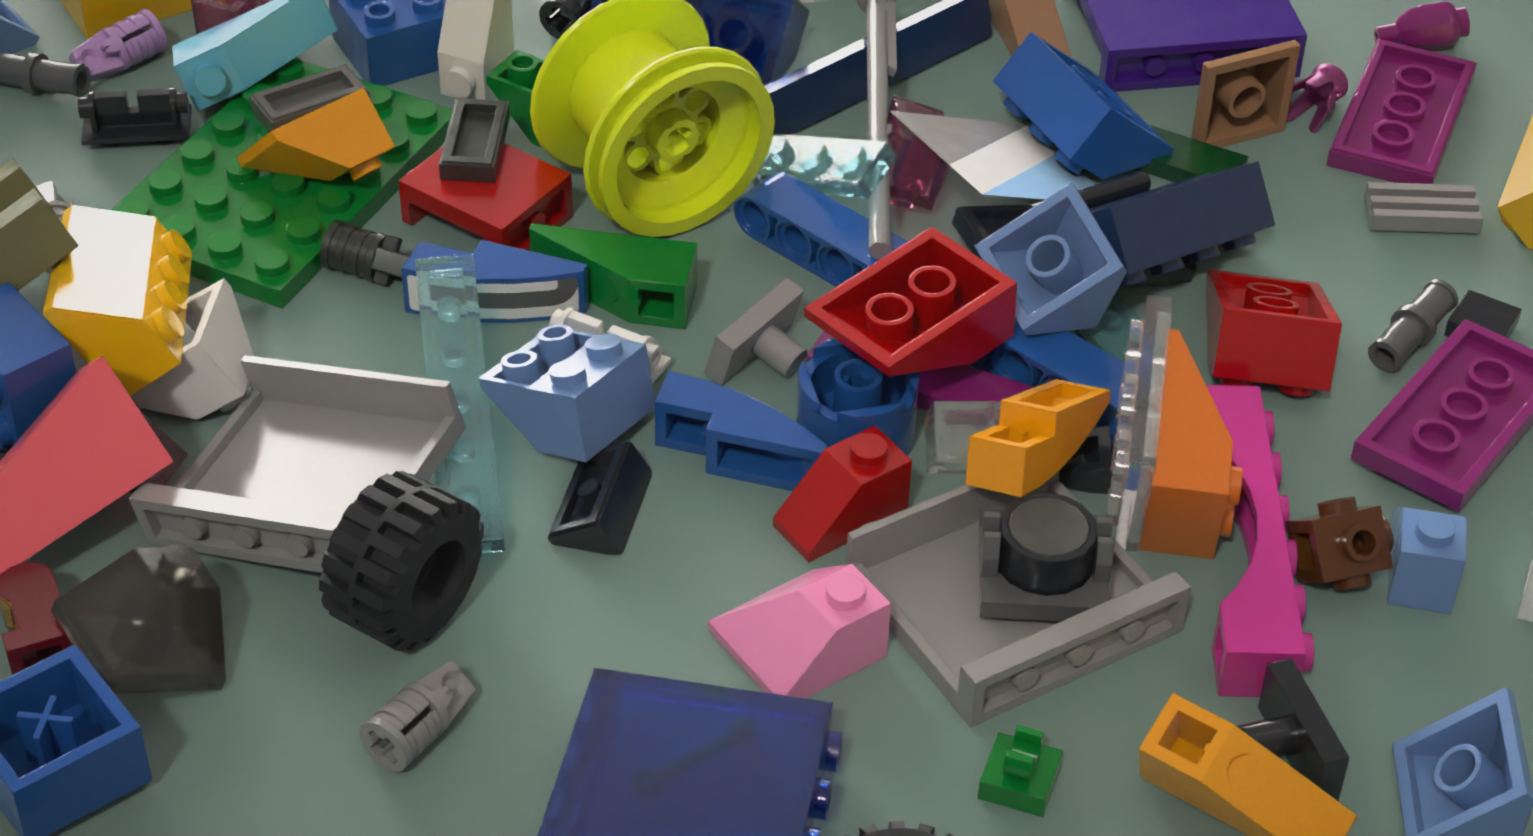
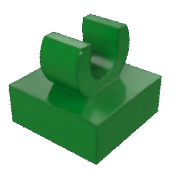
M1017 725L1014 736L998 732L979 781L977 799L1043 817L1061 769L1063 750L1042 745L1044 732Z

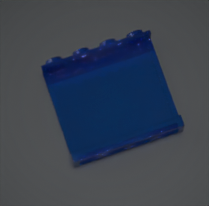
M594 668L537 836H822V828L813 827L814 819L827 820L833 780L824 778L825 771L837 773L843 740V732L831 730L833 703Z

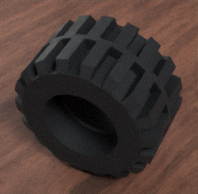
M395 471L392 475L387 473L378 477L373 486L368 485L365 487L353 504L348 506L330 537V543L324 553L321 564L323 572L319 578V591L323 592L321 598L323 607L329 610V615L396 651L403 652L405 649L411 651L419 648L424 641L429 642L454 616L465 599L478 570L484 544L482 543L484 526L483 522L480 521L481 514L478 509L471 506V503L411 473Z

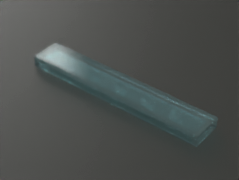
M473 254L415 259L425 375L427 379L450 381L466 427L436 470L435 484L437 487L471 503V506L478 509L481 514L480 521L483 522L484 526L482 553L505 551L489 397L483 392L479 382V378L486 373Z

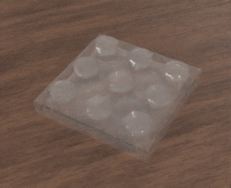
M1147 296L1143 320L1131 319L1127 351H1125L1122 381H1120L1116 411V418L1118 419L1110 465L1112 474L1105 511L1106 517H1113V526L1116 527L1115 540L1127 552L1138 553L1156 468L1173 298Z

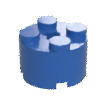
M835 338L828 339L813 348V357L806 363L803 360L799 366L796 422L823 441L827 447L875 425L909 456L910 446L915 436L919 372L887 376Z

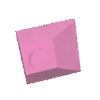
M853 564L813 569L709 620L708 630L782 711L887 657L891 603Z

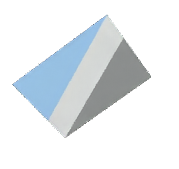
M890 111L981 195L1045 200L1070 183H1073L1077 190L1096 185L1082 172L1078 175L1058 161L1054 156L1057 150L1035 137L1028 130V125Z

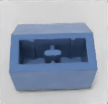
M552 325L543 328L538 332L537 337L519 350L505 355L498 365L479 378L480 387L483 392L538 452L582 462L589 461L655 408V397L646 344L622 340L615 334L596 335L575 331L568 325Z

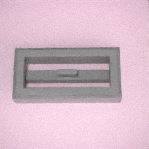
M1367 182L1364 200L1370 227L1373 231L1480 234L1484 219L1482 212H1478L1480 204L1479 200L1475 199V185Z

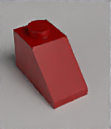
M875 425L827 447L774 515L773 527L808 562H811L847 544L849 532L859 529L866 523L878 521L908 508L912 460Z

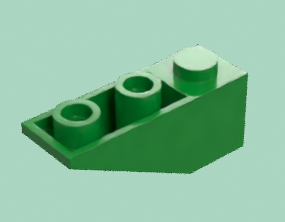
M531 223L529 228L530 251L587 264L588 297L590 303L629 323L686 329L697 289V243Z

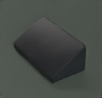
M631 441L605 447L587 462L578 461L547 538L552 545L606 555H619L624 552L652 477L650 467Z

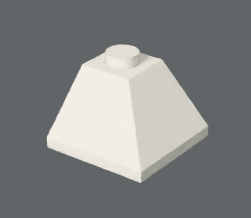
M224 278L188 297L182 361L179 365L131 396L138 408L198 420L217 409L221 411L232 409L247 395L249 390L247 387L248 379L240 360L245 355L254 356L232 287Z

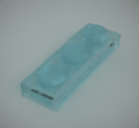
M773 134L766 159L752 180L754 186H757L774 173L784 172L823 194L869 198L897 156L887 142Z

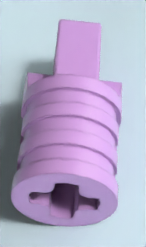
M142 9L136 12L135 15L124 18L123 21H118L110 27L99 30L97 34L71 52L69 60L74 64L82 63L88 66L91 82L129 69L130 66H135L143 60H147L155 54L165 51L168 47L167 37L156 16L148 9Z

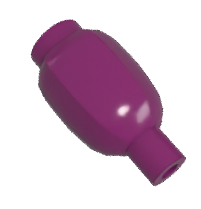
M1445 1L1424 4L1404 11L1399 15L1394 24L1375 27V42L1377 39H1382L1428 51L1446 49L1454 46L1459 38L1469 36L1470 20L1465 7L1455 8L1453 4Z

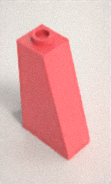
M103 356L87 363L75 373L0 461V575L8 568L21 564L174 462Z

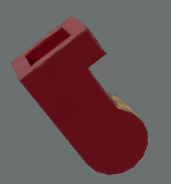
M21 563L8 568L0 575V607L5 626L9 631L1 634L11 675L75 644L73 631L54 575L49 567L41 563Z

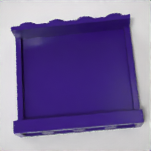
M1078 0L1102 54L1099 77L1115 92L1199 85L1204 62L1296 40L1301 45L1295 77H1300L1307 33L1289 0Z

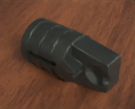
M336 219L329 225L324 234L320 248V263L323 268L336 269L337 271L350 273L357 277H364L369 282L389 287L393 275L402 278L401 268L410 255L400 252L401 238L382 232L377 234L371 230H363L361 227L348 225L347 222Z

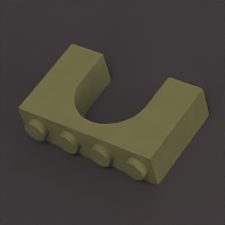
M12 158L0 167V285L9 282L19 291L78 248L79 245L56 216L55 211L15 159Z

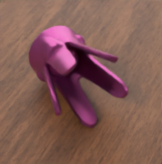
M1329 63L1316 66L1309 77L1293 83L1292 92L1303 88L1304 91L1289 106L1286 122L1295 120L1309 108L1317 105V110L1309 125L1310 131L1315 133L1322 125L1327 114H1330L1335 102L1345 96L1348 91L1347 77L1339 67Z

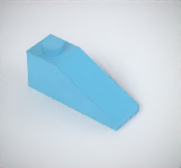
M273 0L173 45V66L197 111H200L248 89L336 32L338 28L324 0Z

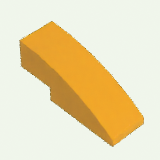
M1055 379L1001 400L999 424L969 436L965 485L1017 497H1023L1039 488L1055 475L1083 444L1108 406L1111 390Z

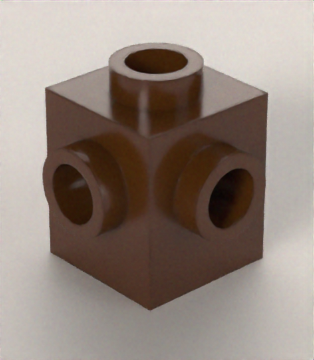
M1355 496L1343 497L1317 503L1319 512L1317 515L1285 521L1288 538L1294 539L1297 544V583H1327L1333 581L1334 590H1346L1372 584L1370 573L1393 568L1390 554L1394 544L1393 533L1390 524L1383 517L1381 505L1357 507Z

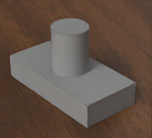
M786 277L716 336L704 373L723 386L758 356L785 378L792 376L798 370L802 361L805 360L808 351L784 332L792 326L804 290Z

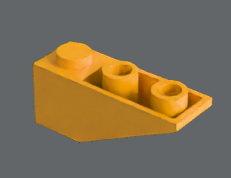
M1175 693L1171 694L1139 747L1140 778L1248 836H1347L1357 819L1355 813L1236 725Z

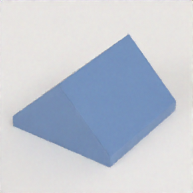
M1073 183L1062 188L974 245L982 260L1017 282L1015 318L1026 335L1096 328L1127 273V270Z
M1508 687L1392 743L1406 836H1523L1533 808V788L1515 694Z

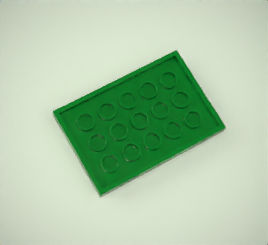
M295 57L248 89L238 93L110 211L156 217L167 231L171 229L176 230L188 243L192 251L190 276L212 284L224 278L234 292L283 309L323 268L320 263V248L329 225L338 219L347 222L348 225L362 228L399 190L398 180L434 154L444 144L453 109L360 79L369 90L370 100L395 145L394 148L378 157L383 165L381 168L356 181H353L349 173L332 181L243 168L236 157L269 133L251 111L249 96L328 70Z

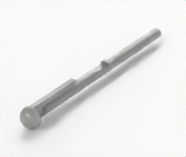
M857 0L860 9L866 13L869 254L875 259H881L891 253L889 139L892 136L893 128L892 124H887L886 113L889 105L888 75L894 77L897 71L896 0Z

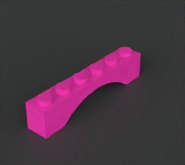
M1206 385L1233 439L1231 466L1243 467L1240 499L1238 505L1234 507L1233 519L1241 531L1248 555V569L1237 587L1219 605L1211 646L1218 696L1260 697L1268 663L1292 658L1301 675L1302 672L1312 671L1314 640L1312 633L1302 631L1301 624L1305 618L1306 597L1303 585H1294L1293 577L1296 574L1298 558L1297 544L1294 539H1286L1285 532H1287L1285 521H1289L1290 508L1288 496L1279 495L1278 493L1282 477V461L1279 452H1271L1274 440L1273 412L1264 411L1260 386Z

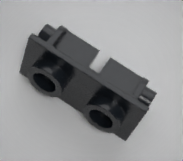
M176 87L137 90L138 106L129 107L126 90L89 91L88 97H78L79 117L84 119L81 144L115 146L121 143L153 141L169 143L175 140H188L190 138L192 105L189 104L187 92H177Z

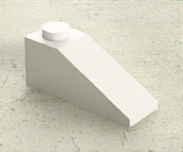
M446 0L437 51L441 94L456 99L493 100L496 96L486 83V75L514 52L511 0Z

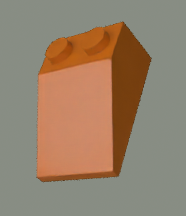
M1167 328L1154 394L1139 550L1214 559L1219 536H1231L1234 507L1238 505L1240 499L1243 467L1231 466L1233 439L1180 331Z

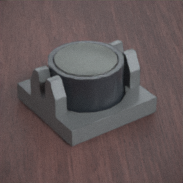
M1048 492L1023 496L1014 500L1004 511L980 510L978 524L980 617L1063 621L1111 600L1110 577L1114 552V538H1111L1113 517L1092 515L1081 503L1067 496Z

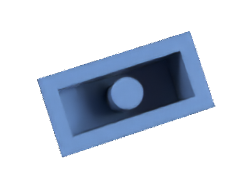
M1406 507L1394 508L1391 518L1394 544L1390 552L1393 568L1389 569L1387 604L1451 614L1466 563L1467 517Z

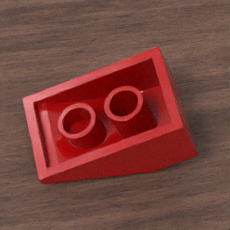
M930 227L805 306L804 317L887 376L973 364L1014 336L1017 282L935 228Z
M1208 269L1206 276L1207 362L1212 376L1220 377V383L1229 386H1255V382L1278 385L1277 389L1279 391L1294 396H1311L1313 390L1330 392L1342 322L1320 284Z

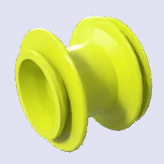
M609 0L598 5L580 17L555 43L537 74L531 94L530 116L532 128L540 146L553 159L564 165L583 169L585 188L593 205L606 218L618 223L621 227L634 234L643 236H671L689 231L708 222L724 211L744 192L755 178L766 159L773 138L775 125L774 105L768 90L761 81L759 73L747 59L734 51L710 47L709 33L703 18L685 0Z

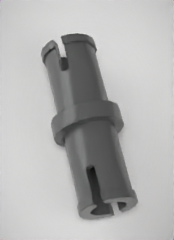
M0 52V84L22 87L25 92L40 95L44 91L83 97L89 89L90 71L85 64L49 60L45 54L36 52L29 53L27 56Z
M1434 279L1427 283L1423 291L1411 304L1400 306L1391 317V325L1368 347V355L1372 363L1384 372L1393 373L1403 365L1407 357L1417 347L1426 346L1436 335L1437 325L1448 312L1457 306L1459 298L1455 289L1443 280Z

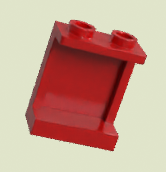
M505 143L495 183L440 180L439 161L443 146L398 180L403 222L413 226L426 215L432 213L485 238L486 241L530 251L529 228L531 223L561 227L573 217L571 173Z

